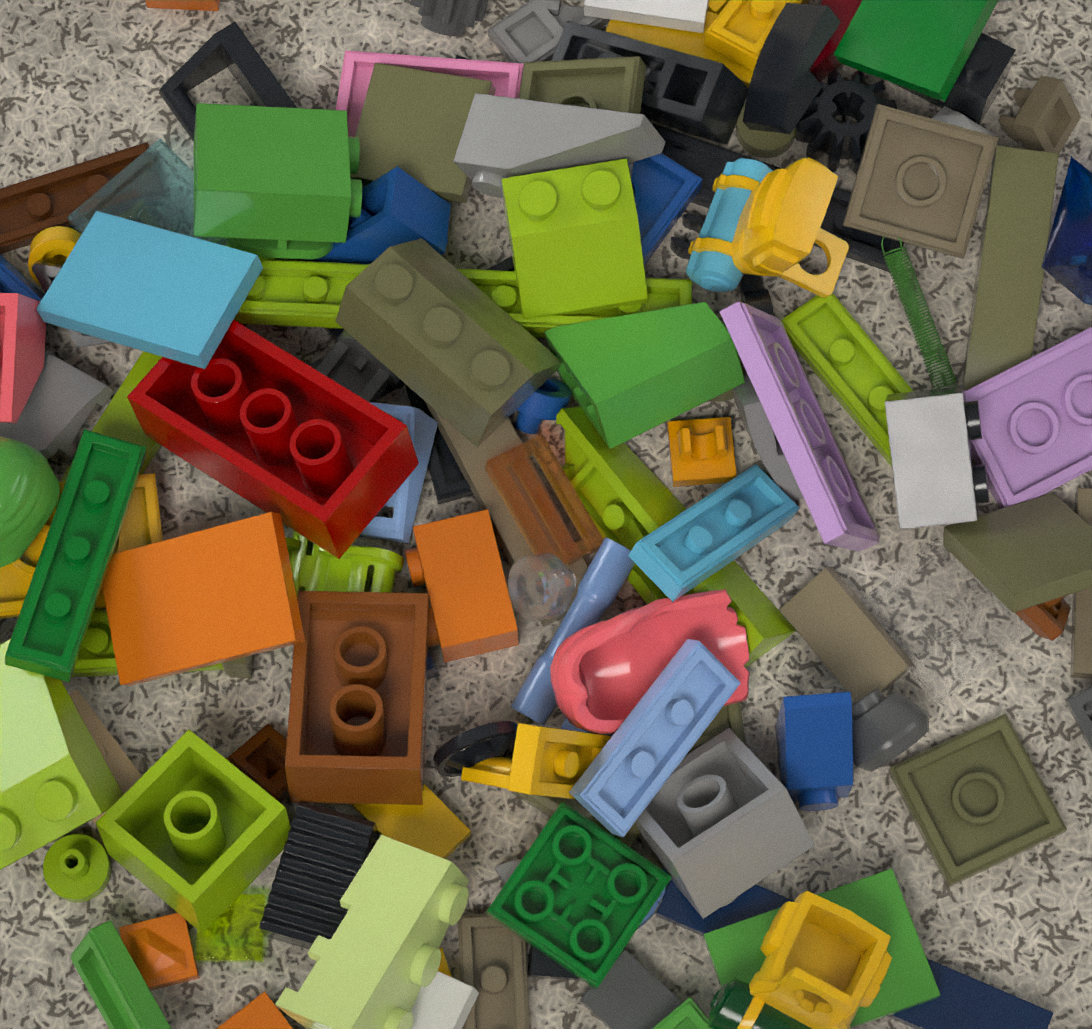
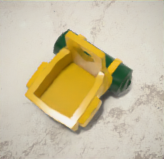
M805 891L799 894L794 902L788 901L784 903L773 919L760 947L766 958L760 971L755 973L750 983L748 984L734 978L729 983H725L716 992L710 1003L711 1010L708 1027L711 1029H851L850 1024L859 1007H869L880 992V986L886 977L892 957L887 952L891 936L852 911L814 893Z

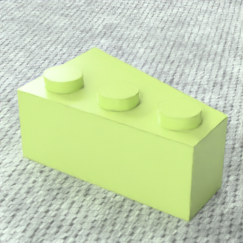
M381 835L340 900L341 907L348 909L334 935L331 939L318 935L309 949V958L317 961L299 991L297 992L286 987L275 1005L306 1029H412V1007L421 987L426 988L436 976L441 961L439 947L449 925H455L464 913L469 895L468 888L466 887L469 879L452 861Z

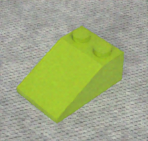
M11 639L0 644V870L107 812L124 795L62 681L5 665V654Z

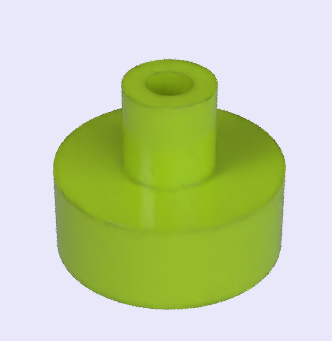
M83 834L67 835L57 840L47 851L43 862V875L49 888L60 898L75 903L89 901L103 892L108 885L112 872L111 860L104 847L94 838ZM78 862L77 866L72 868V865Z

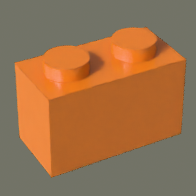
M488 509L413 526L416 547L404 551L413 587L426 585L427 593H429L431 607L429 608L428 647L440 645L445 663L519 645L516 620Z

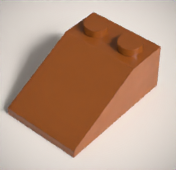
M298 591L297 600L305 642L294 644L285 757V771L290 802L423 805L429 593Z

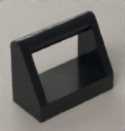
M236 22L215 33L159 90V94L193 142L196 103L188 94V91L225 68L229 69L255 106L297 108Z

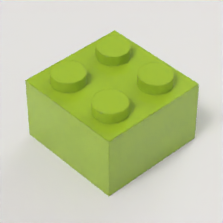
M190 729L96 822L108 855L202 934L284 850L288 832L291 828L285 806Z

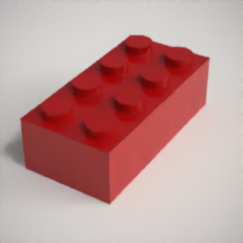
M235 320L232 321L205 369L162 357L127 396L147 437L266 513H280L283 524L338 559L342 557L419 464L406 424Z

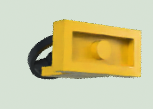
M498 721L475 727L452 738L436 751L433 761L438 773L445 777L461 776L463 781L506 788L508 791L529 795L575 799L569 791L612 736L530 724H517L512 721ZM513 753L512 759L507 758Z

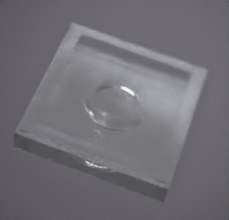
M943 533L861 599V602L914 663V666L907 671L908 675L936 706L1031 629L943 546Z

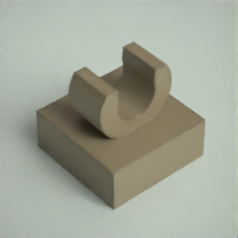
M1041 75L1032 90L1019 89L1013 94L1017 105L1021 108L1016 117L1001 115L998 122L1008 137L1014 141H1022L1026 149L1060 154L1081 116L1062 79Z

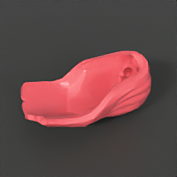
M726 589L683 595L674 602L669 598L658 599L647 605L628 610L607 621H601L582 628L567 637L556 649L550 666V678L556 705L568 721L576 728L594 734H614L687 639L700 641L741 682L724 706L745 701L749 695L750 672L744 667L750 660L747 634L744 626L736 624L738 616L735 610L727 607L732 600Z

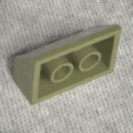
M422 238L388 247L345 288L335 321L477 448L558 370L562 363L561 360Z

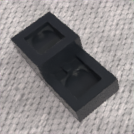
M785 4L765 40L750 81L743 123L750 130L791 134L821 89L822 85L809 69L841 23L829 6Z

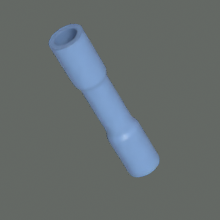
M605 537L578 585L574 601L546 651L537 658L510 706L511 708L543 726L546 724L556 706L550 678V666L556 649L567 637L575 632L598 623L604 611L613 604L635 564L628 556L631 550Z

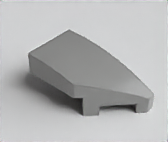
M748 375L743 376L745 383L732 389L741 420L763 464L776 484L792 501L803 499V495Z

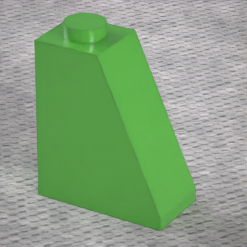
M706 302L556 326L544 332L550 352L562 361L560 368L556 370L559 377L570 388L571 395L582 408L609 449L745 383L739 354L728 329Z

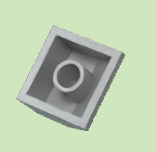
M730 728L686 755L635 821V825L667 873L672 877L671 879L703 919L720 907L730 904L740 894L775 871L785 868L795 858L815 846L786 787Z

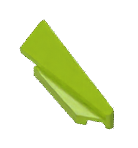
M581 407L562 408L558 412L556 424L561 425L565 430V464L556 468V491L600 546L606 537L632 550L636 542L687 509L625 443L609 449ZM735 560L684 594L689 595L726 589L732 600L727 607L735 610L738 616L736 624L744 626L747 634L750 660L744 665L745 668L797 631ZM634 564L627 580L643 600L649 604L658 599L668 598Z

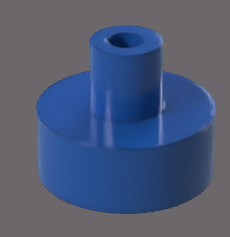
M550 376L517 409L519 413L514 426L524 433L538 434L542 420L554 421L558 412L562 408H567L572 394L570 388Z

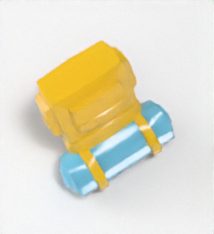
M809 157L797 160L784 169L781 168L774 171L763 162L753 159L740 158L735 162L727 161L723 173L715 179L713 184L715 195L699 237L691 242L688 253L691 256L686 268V274L691 281L713 292L732 291L738 286L744 274L780 277L820 297H828L834 291L849 249L846 241L820 228L838 176L820 162ZM814 243L823 249L827 257L826 269L822 274L818 275L807 273L799 265V262L810 254Z

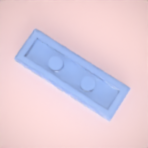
M687 639L569 793L612 834L624 837L741 682L700 641Z

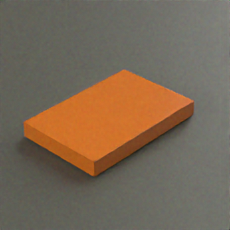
M268 512L112 555L102 589L120 685L132 686L305 642L280 513Z

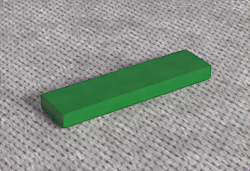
M84 429L5 654V665L70 682L146 457V446Z

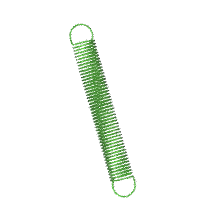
M883 237L881 246L884 254L882 256L899 249H904L887 255L883 259H886L885 262H887L886 265H888L887 268H889L888 271H890L891 279L893 282H896L894 285H897L895 288H898L896 291H899L897 294H900L898 297H901L899 300H902L901 303H903L902 306H904L905 314H909L906 317H910L907 320H911L908 323H912L909 326H913L910 329H914L912 332H915L913 335H916L914 338H917L915 339V341H918L916 343L919 344L917 346H922L918 349H923L920 352H924L921 355H925L922 358H926L923 360L927 361L924 364H928L925 367H929L926 370L947 363L927 373L948 366L928 376L946 369L949 370L934 375L930 379L950 372L949 374L935 378L931 382L951 375L932 383V385L949 378L952 379L933 387L935 388L950 381L954 382L936 389L954 384L957 381L948 361L949 359H946L948 357L945 356L947 353H944L945 350H943L941 338H939L938 330L932 315H930V309H927L928 306H926L927 303H925L923 291H921L919 280L915 277L916 274H914L915 271H913L914 268H912L913 265H911L905 247H902L900 240V248L885 253L882 245Z

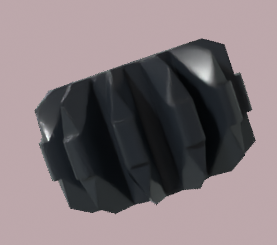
M836 68L829 72L827 84L819 81L822 85L821 89L799 120L800 122L795 126L796 142L809 143L806 149V157L817 160L824 154L829 155L827 168L832 172L837 171L841 159H847L850 169L857 175L876 105L880 104L897 109L895 100L883 99L886 89L883 80L866 86L863 84L864 73L859 70L854 72L851 80H844ZM841 115V119L844 122L846 116H851L857 121L856 124L851 125L848 118L845 125L836 121L835 117Z

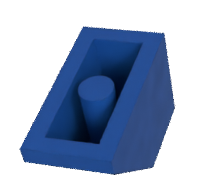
M397 166L362 188L360 218L349 217L346 243L335 242L330 253L321 258L307 259V261L371 264L388 247L420 238L442 255L446 251L449 239L448 226L451 204Z
M851 692L783 697L775 724L781 783L786 787L792 801H798L799 810L823 811L839 806L838 798L848 797L853 786Z

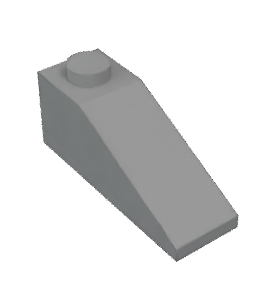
M475 93L453 162L472 181L471 185L475 190L485 195L503 198L502 178L626 158L628 164L661 154L665 140L643 114Z

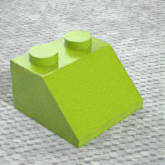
M627 158L501 179L504 212L524 319L550 315L570 316L613 309L620 306L648 303L638 215Z

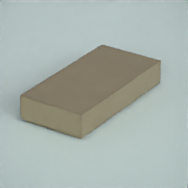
M833 567L824 568L779 609L847 692H851V696L856 702L876 688H879L884 693L914 666V663Z

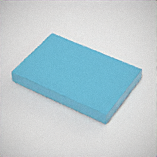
M96 211L36 310L43 322L205 369L261 273L263 266L258 255Z

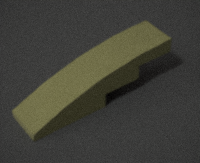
M996 145L992 160L987 211L982 227L977 278L973 290L962 384L965 391L1032 357L1052 215L1058 153Z

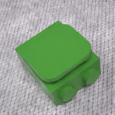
M196 103L193 147L194 236L226 238L231 248L265 258L317 259L330 253L335 242L346 243L349 217L360 218L362 206V181L350 178V174L358 173L359 137L348 136L347 111Z

